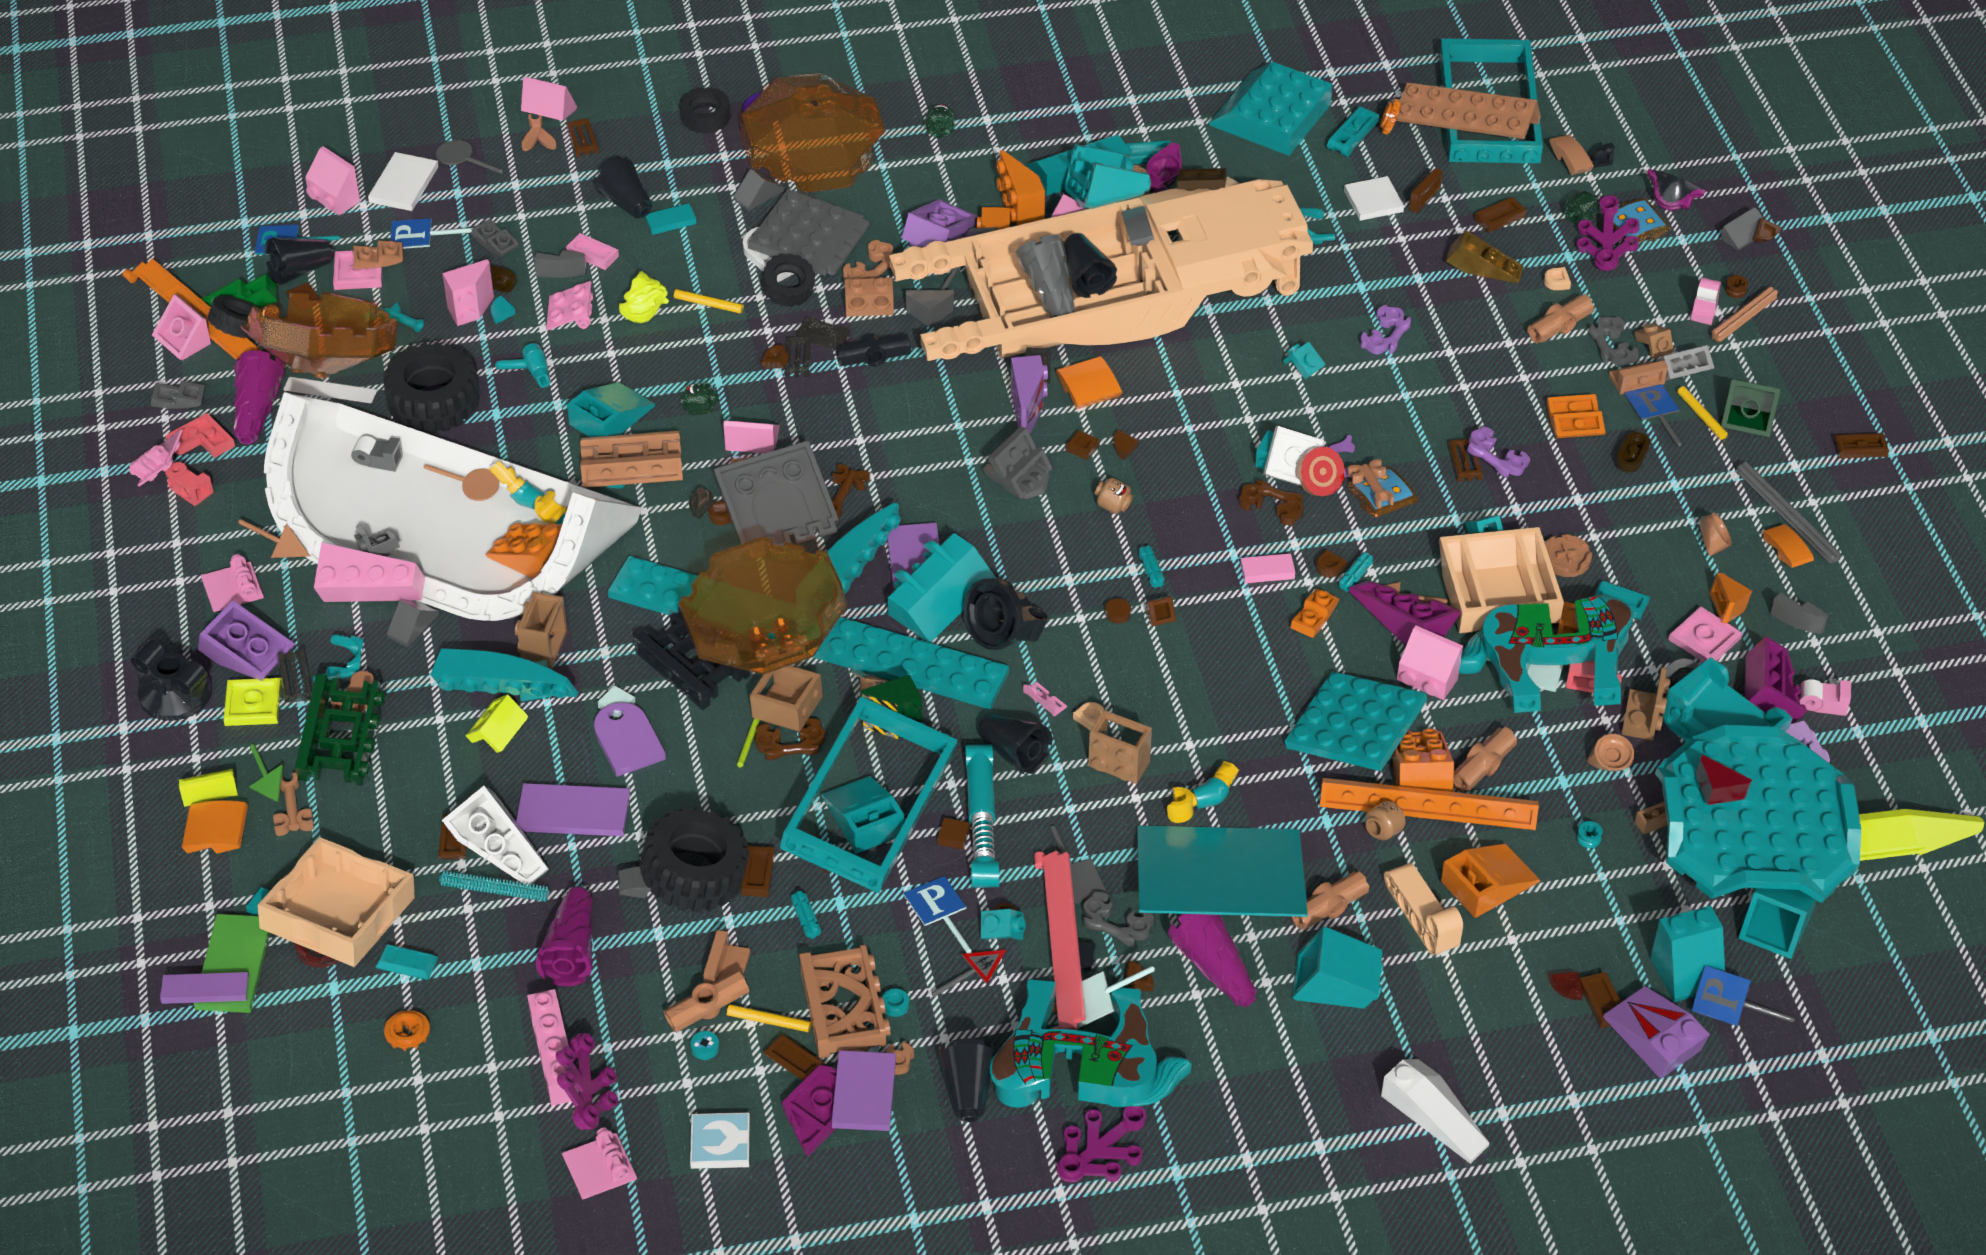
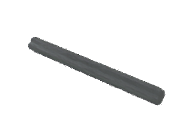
M1748 462L1738 465L1737 473L1829 564L1839 561L1841 553Z

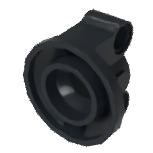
M984 578L974 583L966 594L963 606L964 621L969 634L977 644L988 650L1004 649L1013 643L1026 640L1038 641L1049 618L1048 614L1043 610L1031 607L1029 600L1023 593L1014 590L1010 582L1001 578Z
M149 640L131 657V663L136 669L139 680L138 700L142 709L151 717L163 721L182 720L198 713L210 700L212 683L207 671L198 662L188 661L183 655L176 652H166L154 640Z

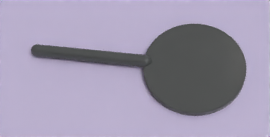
M448 141L436 150L437 160L445 165H457L467 160L500 174L503 172L502 169L471 158L472 147L466 141Z

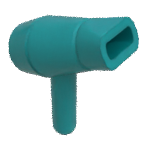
M536 343L528 344L523 348V359L498 360L495 363V367L498 370L528 369L540 388H545L551 384L545 353L540 345Z

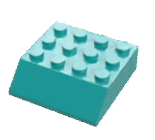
M1270 62L1251 71L1210 120L1209 126L1290 156L1331 105L1333 84L1282 64Z

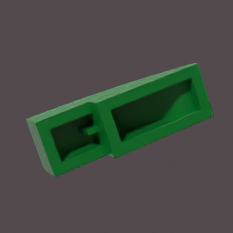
M266 274L247 284L238 279L201 298L211 307L213 299L217 296H235L253 303L259 309L278 301L277 286Z

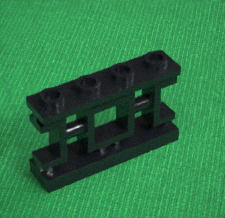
M683 605L678 607V614L672 613L670 615L672 627L660 635H657L651 629L647 630L646 634L641 630L634 635L635 653L701 710L711 705V697L714 699L718 697V686L716 684L729 675L737 682H740L742 677L745 680L750 677V661L744 653H739L727 639L721 638L712 626L706 625L698 618L694 611H689ZM686 630L691 633L686 638H681L686 633ZM672 643L674 646L666 652L663 648ZM697 647L705 656L691 664L683 655ZM722 659L725 663L716 668L714 665ZM706 672L707 675L700 681L697 677Z

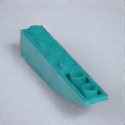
M892 503L873 514L832 546L797 588L798 608L824 618L830 610L836 607L838 599L843 593L848 592L852 581L861 575L866 563L873 560L877 549L886 543L891 531L896 530L899 526L901 519L899 516V504Z
M441 648L430 674L438 686L445 691H483L491 694L499 692L512 695L531 694L537 697L547 695L558 698L577 697L578 695L577 690L568 678L547 667L519 657L489 651Z

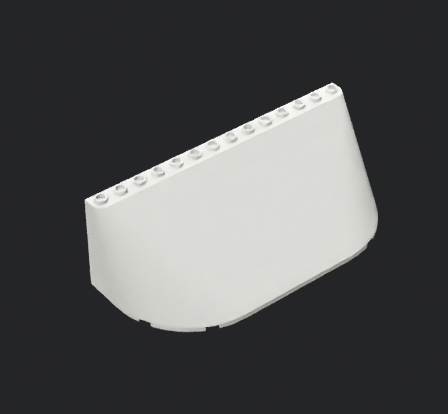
M284 392L265 456L264 473H266L267 480L265 492L272 516L281 532H283L286 523L290 526L311 556L306 558L318 564L321 542L361 551L354 535L358 534L356 527L361 525L368 537L390 529L397 538L400 547L395 549L396 552L387 557L416 563L425 577L422 600L417 601L475 620L498 621L523 615L524 604L526 601H530L533 592L555 595L637 523L642 509L627 502L340 403ZM362 436H369L375 440L386 442L389 441L390 437L400 439L403 457L396 471L371 468L356 463L352 459L351 453L358 439ZM500 461L505 468L511 466L516 471V477L520 476L524 481L528 480L530 484L542 492L554 491L556 495L553 498L554 501L561 506H565L567 511L564 513L565 518L554 551L541 569L542 572L532 579L487 558L485 555L493 547V543L501 539L508 532L507 530L511 525L515 523L547 524L537 516L534 509L517 504L509 496L511 493L506 489L508 486L506 483L503 485L500 482L498 491L491 498L484 501H474L464 494L462 481L424 469L423 466L425 464L466 477L474 470L489 469L494 463Z

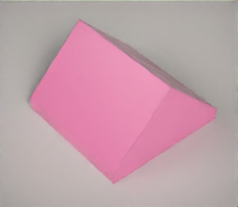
M524 77L521 111L563 121L577 109V105L566 86Z
M174 294L152 336L177 358L184 360L210 345L211 342L206 319L182 298Z
M724 421L725 450L753 453L775 451L780 425Z

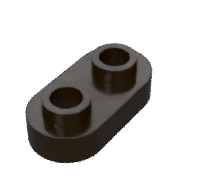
M490 265L493 290L506 293L511 292L517 284L516 275L508 269Z
M1641 432L1628 434L1617 454V467L1624 472L1639 470L1649 451L1650 438Z

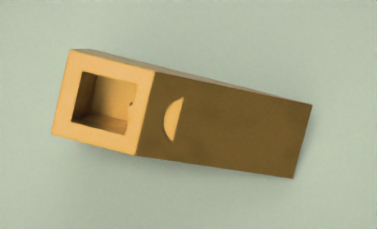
M1467 230L1450 246L1446 262L1466 274L1517 284L1520 282L1524 267L1516 260L1508 257Z

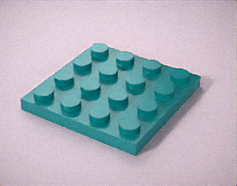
M1332 671L1286 738V748L1382 771L1427 702L1426 693Z

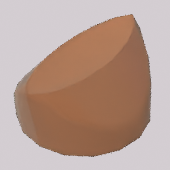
M1714 512L1700 518L1699 526L1709 556L1715 555L1731 546L1730 534L1718 514Z
M1619 734L1604 735L1592 748L1587 762L1601 770L1622 771L1633 764L1634 749L1628 739Z

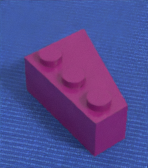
M1767 636L1746 654L1745 698L1765 713L1772 707L1784 709L1792 717L1791 724H1794L1807 712L1804 704H1800L1798 695L1801 691L1799 686H1794L1792 676L1795 673L1787 649Z

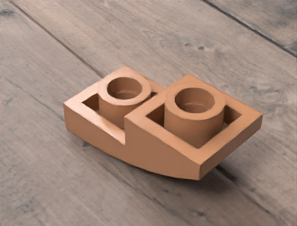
M1571 135L1551 138L1549 140L1557 159H1564L1571 175L1589 172L1594 167L1583 147Z
M378 240L377 247L353 245V268H381L402 262V242Z

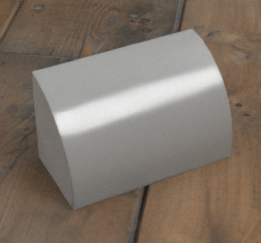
M1708 345L1666 355L1655 361H1665L1668 366L1665 381L1714 369Z

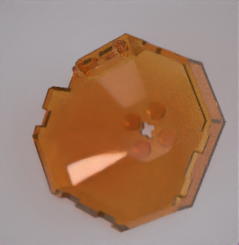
M822 73L776 78L741 116V137L750 166L758 170L762 166L770 170V176L785 183L791 180L797 183L798 189L805 193L851 187L855 183L856 176L859 173L863 174L871 165L872 146L886 132L875 98ZM812 101H816L817 103H819L818 106L814 107V105L811 104Z
M291 292L289 294L287 318H279V308L274 304L265 306L264 309H258L253 306L248 315V323L241 325V329L264 349L290 366L292 372L313 373V376L316 378H327L328 374H337L341 370L394 350L398 321L394 318L389 319V314L383 309H378L377 312L378 305L372 302L332 293H321V300H309V293Z
M761 537L714 553L709 560L710 568L707 572L701 571L692 583V593L689 597L683 596L679 601L685 627L699 659L759 674H766L814 657L848 607L842 583L826 551L817 550L815 554L805 552L804 546L785 542L782 547L774 545L773 540L767 537ZM773 633L775 635V639L771 640L768 637V634Z

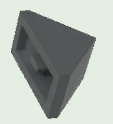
M750 169L736 191L734 200L747 211H750L783 192L784 187L770 176Z
M906 290V311L931 327L954 311V290Z
M399 600L387 631V637L409 647L437 618L439 611L419 601Z

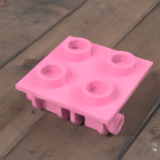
M591 281L578 284L570 289L549 296L547 331L575 321L582 329L587 328L591 324L589 317L592 313L591 301L593 299Z
M179 430L159 446L152 447L130 464V473L140 478L139 487L147 481L151 482L160 471L163 470L165 472L173 462L171 457L181 444L179 439L183 432L182 430Z
M239 554L232 556L230 561L231 567L201 575L213 612L224 610L232 600L241 605L264 598L251 562H246L245 558Z
M601 1128L596 1132V1141L562 1153L582 1200L637 1180V1176L617 1133L612 1134L607 1128Z

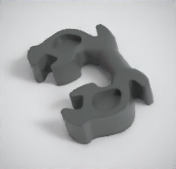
M1618 316L1614 318H1600L1597 328L1593 324L1590 325L1589 334L1596 341L1604 364H1607L1609 359L1616 366L1625 367L1637 362L1639 351L1637 347L1630 351L1628 343L1618 344L1617 349L1609 347L1605 335L1609 336L1610 339H1617L1620 337L1621 332L1624 331L1625 322Z
M1094 892L1093 896L1084 902L1083 914L1085 917L1083 926L1085 928L1105 932L1131 947L1134 946V940H1145L1149 937L1151 926L1154 924V916L1151 913H1141V917H1135V913L1132 911L1127 916V927H1118L1102 918H1108L1112 913L1113 903H1108V894Z

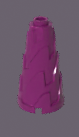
M256 350L243 352L240 359L237 357L235 362L234 386L236 390L234 407L236 409L233 429L235 437L242 444H252L258 440L259 434H262L266 417L270 414L273 400L277 397L281 380L284 377L285 367L283 362L277 356L275 361L270 359L271 353Z
M582 887L569 889L566 896L563 897L537 954L536 969L545 980L547 975L553 978L552 984L576 986L585 982L586 976L589 974L590 977L593 966V944L591 941L593 899L590 893Z
M1182 914L1177 919L1181 925L1176 928L1172 924L1168 931L1171 941L1236 1006L1247 1007L1256 1000L1257 990L1248 976L1246 967L1239 956L1233 939L1225 927L1221 915Z

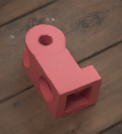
M172 463L165 471L168 477L169 488L193 506L198 505L214 493L210 477L205 473H201L199 476L187 470L184 463Z

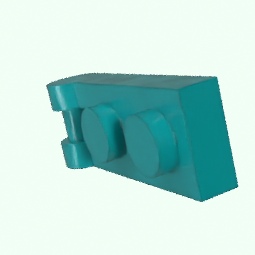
M1359 107L1332 135L1328 141L1327 148L1332 151L1338 150L1341 152V155L1349 157L1357 144L1379 122V114Z

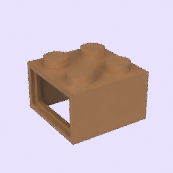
M533 592L530 601L525 602L523 617L517 621L515 626V635L518 636L519 640L517 651L521 654L522 659L532 662L546 660L547 667L549 669L553 668L568 632L563 597Z
M773 661L750 694L752 718L800 732L823 697L821 675ZM773 675V685L771 686V688L765 696L760 695L761 691Z
M1103 710L1090 731L1088 766L1097 771L1114 775L1121 780L1137 784L1150 763L1152 728ZM1108 720L1143 733L1136 746L1108 736Z

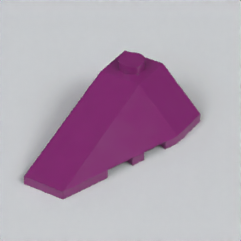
M1371 581L1351 586L1349 590L1388 630L1406 645L1415 626L1445 637L1459 616V610L1440 601L1423 602L1418 600L1419 595L1412 593L1410 595L1396 594L1395 588Z

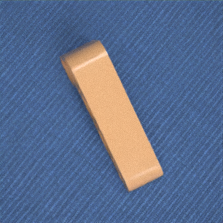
M1412 863L1384 873L1385 884L1430 954L1436 955L1460 945L1463 921L1459 911L1454 906L1446 909L1442 908Z

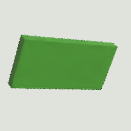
M217 914L201 973L248 972L247 1001L194 1003L195 1010L251 1013L270 932L260 929L259 916Z

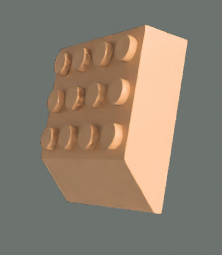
M1540 527L1440 537L1442 577L1451 607L1459 610V616L1456 619L1459 633L1480 631L1483 629L1487 615L1494 609L1504 605L1549 603L1551 624L1560 623L1564 601Z

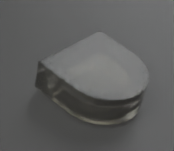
M704 488L696 489L689 501L692 515L700 519L715 503V500L710 491Z

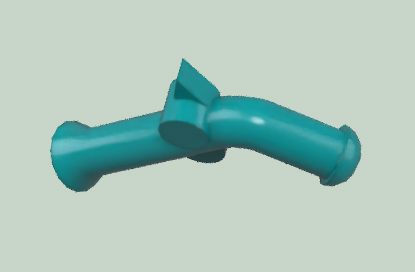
M398 302L391 308H380L370 312L367 311L364 314V319L368 323L388 317L390 322H400L413 328L415 332H420L424 326L422 319L417 320L401 313Z

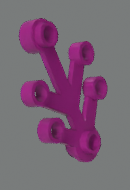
M1605 196L1600 200V211L1604 214L1603 233L1595 228L1589 220H1581L1578 223L1579 233L1584 236H1591L1603 245V250L1592 245L1591 240L1587 237H1582L1577 241V249L1580 253H1589L1593 256L1598 269L1610 271L1618 266L1619 257L1627 251L1634 252L1639 248V240L1636 236H1628L1625 238L1624 243L1612 250V246L1628 233H1637L1640 230L1638 219L1630 218L1613 233L1614 216L1619 211V202L1614 196Z
M579 1033L569 1040V1047L564 1046L556 1052L557 1061L565 1069L564 1072L557 1076V1083L576 1107L572 1113L575 1125L581 1130H592L599 1125V1114L605 1110L613 1109L619 1103L616 1094L612 1091H607L599 1097V1102L592 1105V1094L604 1086L608 1087L615 1083L617 1075L612 1068L606 1067L598 1073V1077L591 1081L589 1054L593 1051L595 1042L589 1034ZM575 1057L578 1058L579 1071L573 1064ZM574 1085H576V1087H577L578 1090L580 1091V1095H579V1093L576 1091V1089L574 1088Z
M1141 1106L1126 1107L1123 1111V1121L1100 1139L1099 1128L1102 1125V1114L1094 1109L1087 1111L1085 1114L1087 1149L1078 1155L1077 1145L1081 1141V1130L1076 1126L1067 1127L1064 1130L1066 1155L1057 1164L1058 1176L1066 1182H1077L1084 1176H1104L1109 1182H1117L1121 1178V1166L1118 1163L1109 1162L1106 1165L1088 1163L1096 1158L1122 1159L1132 1166L1140 1164L1142 1161V1150L1140 1147L1135 1145L1127 1148L1110 1146L1130 1130L1138 1131L1144 1127L1146 1123L1145 1109ZM1090 1118H1097L1098 1120L1093 1122V1121H1090L1089 1119H1090ZM1075 1134L1077 1137L1070 1138L1068 1135ZM1132 1153H1134V1154H1137L1138 1156L1133 1158V1157H1130L1129 1155L1132 1154ZM1072 1168L1075 1169V1171H1068L1067 1169ZM1115 1170L1117 1171V1173L1110 1174L1108 1173V1171Z

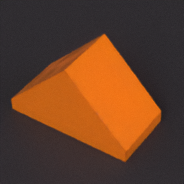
M1717 572L1709 594L1722 623L1727 624L1745 611L1752 590L1725 574Z

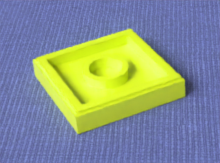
M264 678L263 681L258 679L227 680L224 710L225 726L278 724L281 679Z

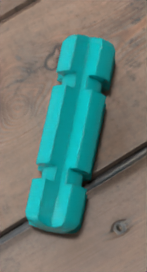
M1149 545L1139 548V557L1143 561L1142 564L1147 577L1150 579V584L1153 588L1162 587L1165 579L1162 572H1160L1161 569L1156 556L1153 555L1154 551Z
M1366 552L1360 554L1357 558L1358 560H1355L1345 572L1346 575L1340 578L1338 585L1340 589L1348 592L1350 587L1358 582L1366 572V569L1373 563V556L1371 554L1368 555Z
M797 891L791 895V902L795 906V911L801 926H803L805 936L809 937V939H815L816 936L821 934L819 924H816L817 919L811 905L808 904L807 895L802 891Z

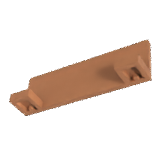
M1407 83L1400 100L1401 106L1396 121L1524 139L1530 123L1538 124L1541 116L1537 100Z

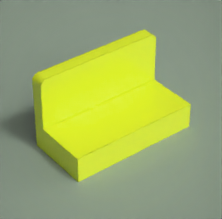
M507 694L493 700L465 736L472 743L484 739L499 753L527 720L528 715Z
M233 769L179 780V789L184 807L238 795Z

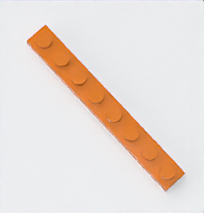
M1323 778L1320 807L1368 812L1381 802L1391 801L1402 809L1405 816L1536 830L1539 801L1328 778Z

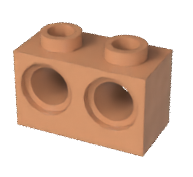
M892 278L845 279L846 317L894 315Z

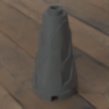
M1061 235L1040 237L1041 241L1037 243L1033 239L1020 246L1016 250L1018 260L1024 272L1028 275L1035 292L1038 293L1043 307L1049 313V316L1053 318L1076 312L1075 297L1065 257L1066 250Z

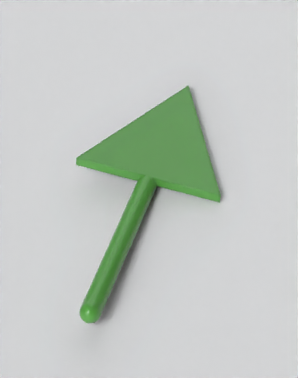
M251 744L250 748L263 777L249 786V788L278 803L283 765L267 773L256 746Z

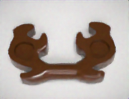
M1257 479L1256 484L1245 485L1242 489V495L1239 497V506L1247 511L1250 510V505H1256V509H1260L1263 505L1264 496H1270L1283 501L1277 506L1276 516H1281V523L1284 525L1292 526L1295 524V521L1303 516L1304 506L1301 494L1277 489L1264 480Z
M814 718L806 721V728H802L799 732V739L802 742L796 744L781 745L780 730L776 728L774 732H771L770 724H763L756 728V749L759 752L765 753L766 760H775L785 755L794 754L816 755L819 754V746L825 742V731L821 726V722Z

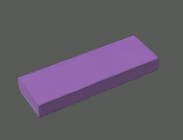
M248 972L163 975L160 995L161 1003L247 1001L249 974Z

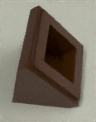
M1172 596L1146 602L1145 614L1152 627L1177 621Z

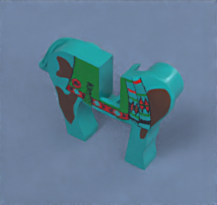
M1596 595L1576 600L1575 621L1577 633L1553 635L1549 603L1500 606L1487 615L1483 629L1478 631L1468 641L1461 655L1459 674L1479 673L1488 657L1498 672L1501 685L1510 696L1514 713L1541 711L1540 688L1532 681L1528 674L1531 664L1568 665L1594 660V706L1621 704V686L1617 677L1618 657L1623 650V646L1628 641L1629 629L1633 623V611L1622 600L1609 595Z
M1030 979L1027 982V1003L1022 1009L1021 1020L1012 1035L993 1056L990 1063V1077L995 1084L997 1098L1003 1104L1015 1108L1033 1104L1038 1099L1040 1091L1041 1099L1050 1097L1055 1054L1058 1052H1066V1059H1072L1073 1053L1082 1055L1078 1100L1107 1104L1113 1107H1136L1156 1103L1168 1096L1179 1082L1191 1073L1192 1069L1191 1061L1182 1057L1167 1056L1157 1065L1156 1054L1148 1037V1022L1141 1008L1140 989L1118 988L1112 991L1111 1001L1114 1011L1111 1013L1118 1027L1113 1035L1108 1037L1079 1030L1046 1029L1056 998V982Z

